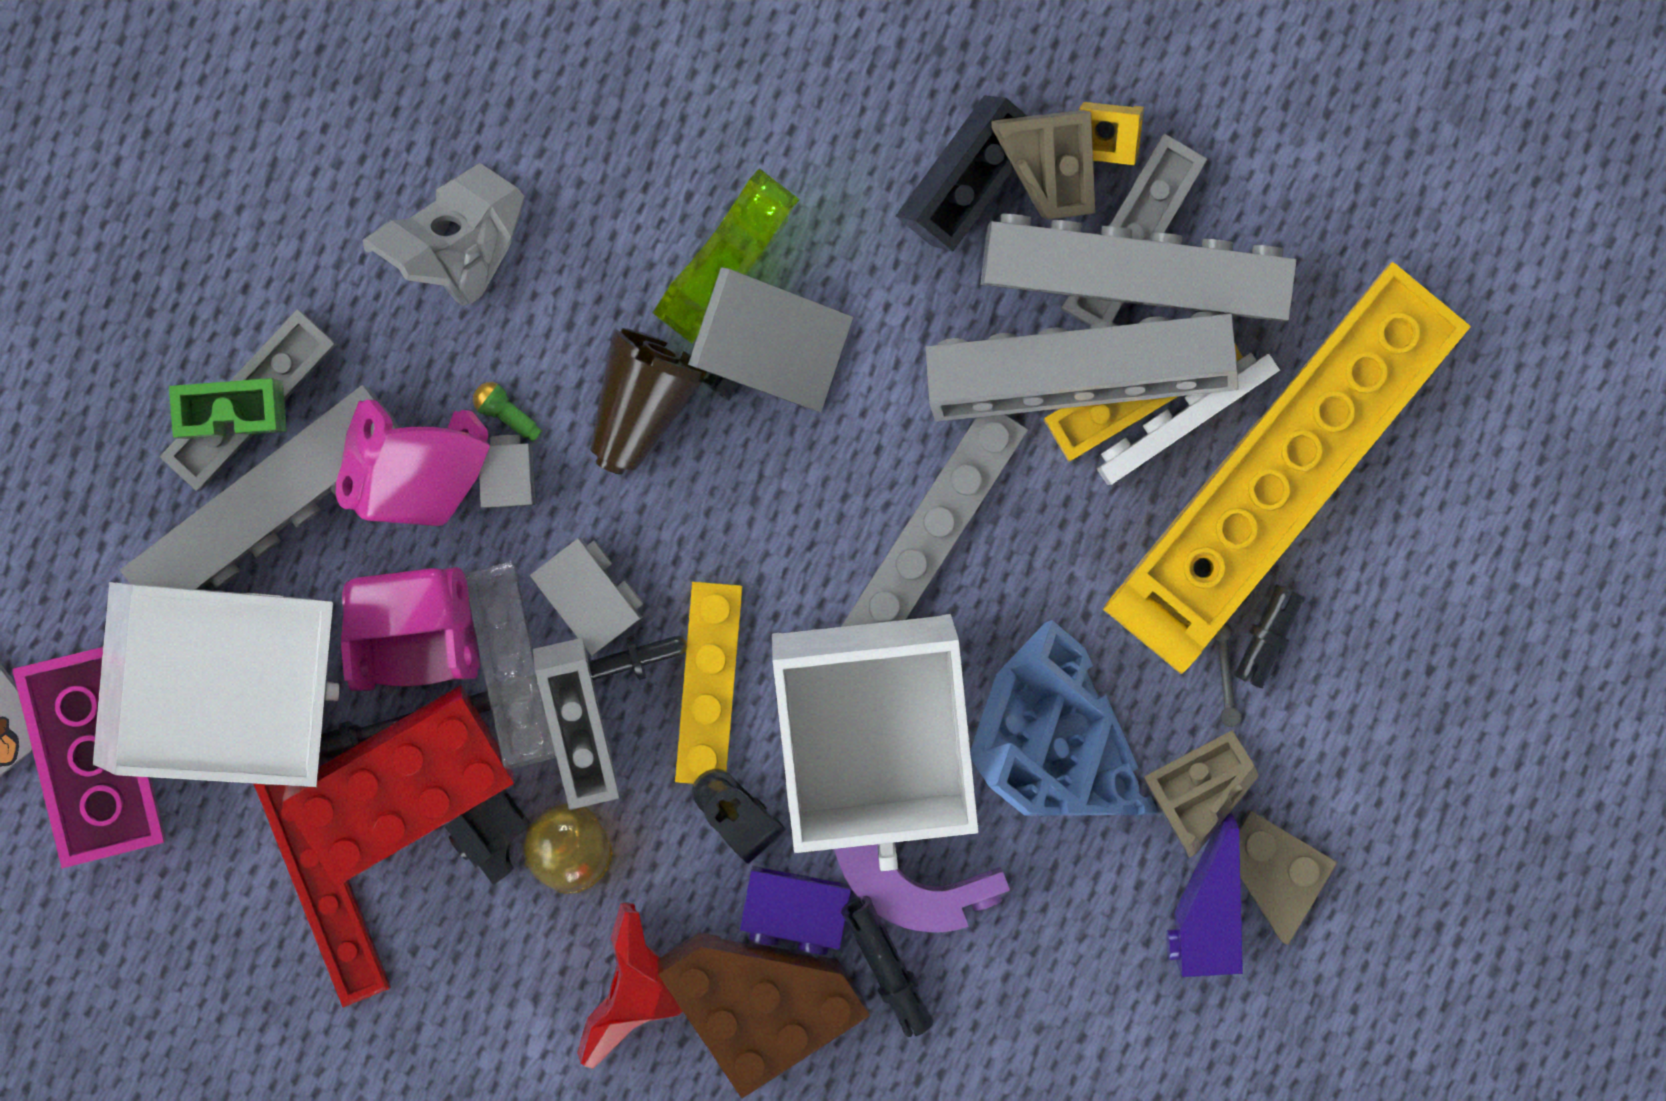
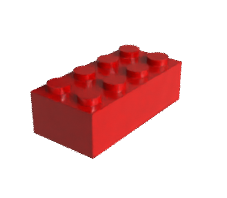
M460 685L318 767L316 787L285 786L282 802L337 887L513 785V768L466 691Z

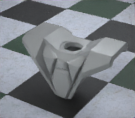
M478 163L437 188L436 201L409 219H390L364 238V250L368 253L371 251L375 252L397 267L406 280L442 285L460 305L471 304L482 297L483 292L486 290L510 247L525 202V196L516 186L481 163ZM450 221L457 223L461 227L456 234L443 236Z

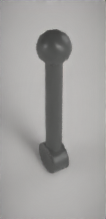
M1225 623L1214 636V639L1218 641L1225 707L1221 712L1220 718L1221 722L1227 727H1235L1241 721V714L1234 706L1228 640L1232 636V629Z

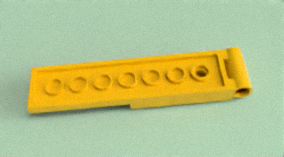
M1394 262L1389 263L1261 419H1258L1131 571L1124 580V583L1107 601L1103 610L1180 674L1185 672L1471 326ZM1200 558L1206 559L1210 565V571L1204 577H1198L1194 572V564Z

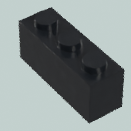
M984 95L901 207L896 217L932 247L953 252L1014 170L992 130V121L1027 117V115L1005 97Z

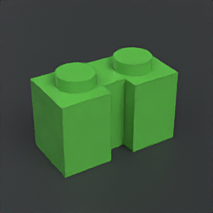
M266 378L169 386L173 438L226 436L225 424L234 423L235 433L245 435L287 432L284 387L281 380Z

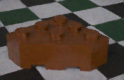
M701 932L657 959L658 975L741 1099L870 1016L864 998L838 959L822 956L816 958L790 953L787 949L751 942L745 944L720 939V936Z

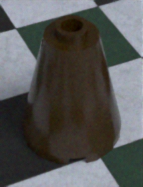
M622 328L621 331L616 329L611 338L590 447L591 452L597 456L595 462L598 466L622 475L625 469L636 470L703 383L707 371L688 365L691 358L689 353L683 351L680 357L673 351L665 348L668 344L667 342L628 328Z

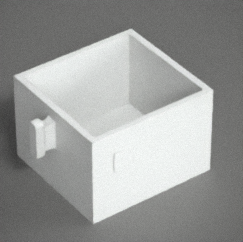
M109 582L93 765L114 775L316 787L324 700L338 701L339 684L326 681L333 602L270 594L234 593Z
M951 614L809 631L772 633L773 669L794 853L878 844L880 870L889 871L898 869L896 848L893 842L978 833L960 647Z

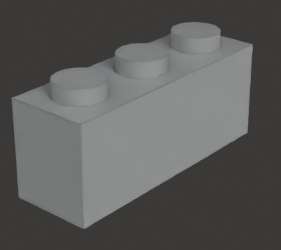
M583 638L533 649L535 673L569 810L619 799L616 774Z

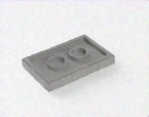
M721 267L688 365L805 408L821 412L853 317L739 272Z

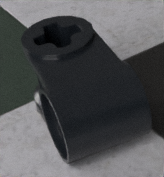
M721 769L708 770L699 775L694 782L692 788L693 800L699 809L704 812L709 824L747 864H750L786 830L775 816L772 818L766 811L767 807L757 797H753L728 772Z

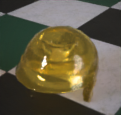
M568 802L541 813L528 828L523 841L524 864L546 887L563 894H578L593 887L605 875L612 861L611 842L605 830L598 822V818L587 807L569 810Z

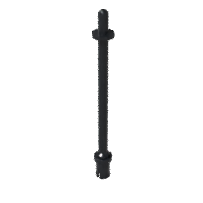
M634 635L629 636L626 640L627 650L588 661L592 679L597 680L631 669L634 670L639 680L645 679V665L683 654L687 649V642L681 636H673L638 647ZM537 677L474 694L469 696L480 714L541 696ZM411 713L360 727L357 724L352 725L350 720L339 723L338 729L321 734L318 766L327 763Z

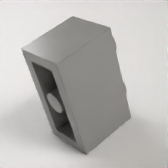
M577 538L533 572L530 577L577 638H583L585 648L593 656L643 618L637 611V608L643 605V602L626 580L619 585L613 580L606 570L612 565V562L595 540L587 545L582 538Z

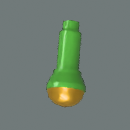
M495 382L481 384L473 394V404L477 412L486 416H492L493 418H499L520 436L534 442L543 431L537 427L536 422L509 402L510 398L507 397L505 390L500 384Z

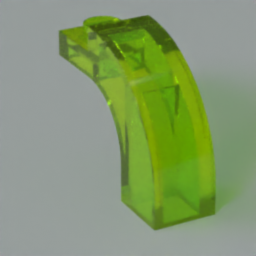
M759 168L748 180L731 209L706 244L669 285L652 313L693 344L698 337L721 267L748 276L789 221V215L800 199Z

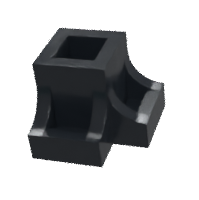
M504 789L459 815L446 825L445 828L450 833V836H448L450 842L461 857L465 860L469 859L475 868L479 866L490 882L495 885L514 869L509 856L511 843L531 823Z

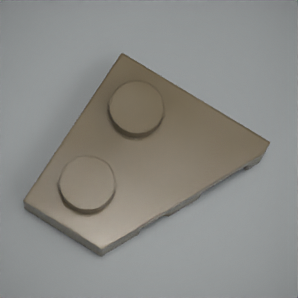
M1076 110L992 121V130L1041 217L1049 220L1095 213L1091 112Z
M1231 730L1144 776V779L1190 858L1197 854L1259 776L1255 765L1234 731Z
M1248 810L1239 825L1240 878L1273 928L1278 939L1289 945L1338 862L1253 811Z

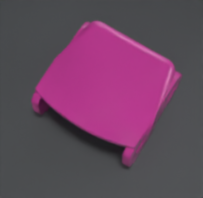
M369 399L365 401L359 400L346 433L341 468L336 480V497L339 505L344 509L355 510L360 518L367 521L442 526L446 524L479 475L490 448L487 442L488 431L472 411L461 410L454 411L447 429L438 427L392 429V419L378 401ZM374 423V432L373 435H371V427Z
M459 567L445 569L429 568L357 577L345 583L342 592L343 624L341 651L344 681L348 682L351 691L374 690L375 683L390 686H421L454 679H475L477 677L478 670L480 669L477 629L470 608L468 585L462 569Z

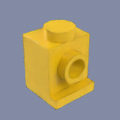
M1083 102L1079 110L1091 112L1093 161L1135 165L1139 157L1144 107ZM1102 121L1110 122L1115 129L1114 135L1110 138L1100 137L1096 130L1097 124Z

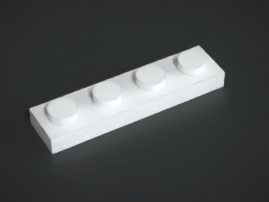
M1252 353L1247 354L1237 361L1238 390L1185 396L1184 398L1189 406L1178 414L1172 416L1170 411L1166 409L1143 425L1148 433L1132 445L1125 437L1104 451L1101 455L1106 462L1099 466L1097 471L1107 485H1112L1270 378L1280 369L1269 354L1257 360Z

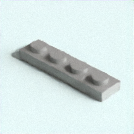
M1163 134L1109 226L1131 229V239L1151 241L1152 233H1165L1206 163L1207 158L1170 136ZM1068 296L1061 310L1086 325L1092 326L1096 323L1112 322L1123 302Z
M297 309L231 381L266 378L283 381L284 400L286 401L337 344L301 310ZM234 423L225 424L226 436L198 439L176 438L161 454L160 458L195 491L201 492L254 434L235 433Z

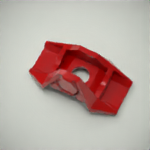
M625 902L620 904L611 935L617 964L608 997L587 1017L577 1054L580 1063L591 1069H594L634 1028L645 1022L679 1016L683 1012L658 975L657 959L660 957L645 943L640 915L636 911L635 903Z

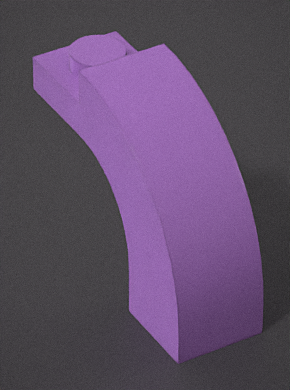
M878 844L834 849L845 879L854 893L860 897L861 901L863 896L870 897L877 915L893 924L915 931L948 932L969 927L962 907L972 904L974 911L983 910L1002 902L1000 894L1010 891L1001 867L949 885L930 886L910 879L899 868L881 871L878 859Z

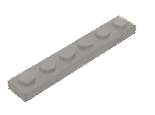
M1006 415L975 418L841 627L906 620L1028 429Z

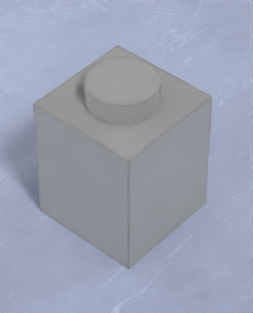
M520 435L490 436V448L479 472L481 508L536 505L533 445L521 444Z

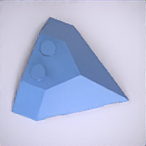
M1053 620L1045 622L996 674L970 749L972 762L988 786L1024 816L1157 814L1158 810L1151 795L1143 797L1139 794L1138 781L1133 771L1138 769V765L1107 696L1099 697L1087 671L1093 667V664L1086 649Z

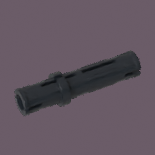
M863 896L861 902L860 897H857L844 905L841 914L849 928H851L864 957L880 985L878 993L883 1002L890 1004L905 1036L912 1037L913 1033L915 1036H919L929 1030L934 1021L916 989L918 981L914 973L907 971L905 965H903L891 938L876 913L877 911L873 906L871 898Z

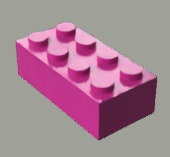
M103 647L12 669L62 869L161 844L166 841L151 777L114 775L93 765Z

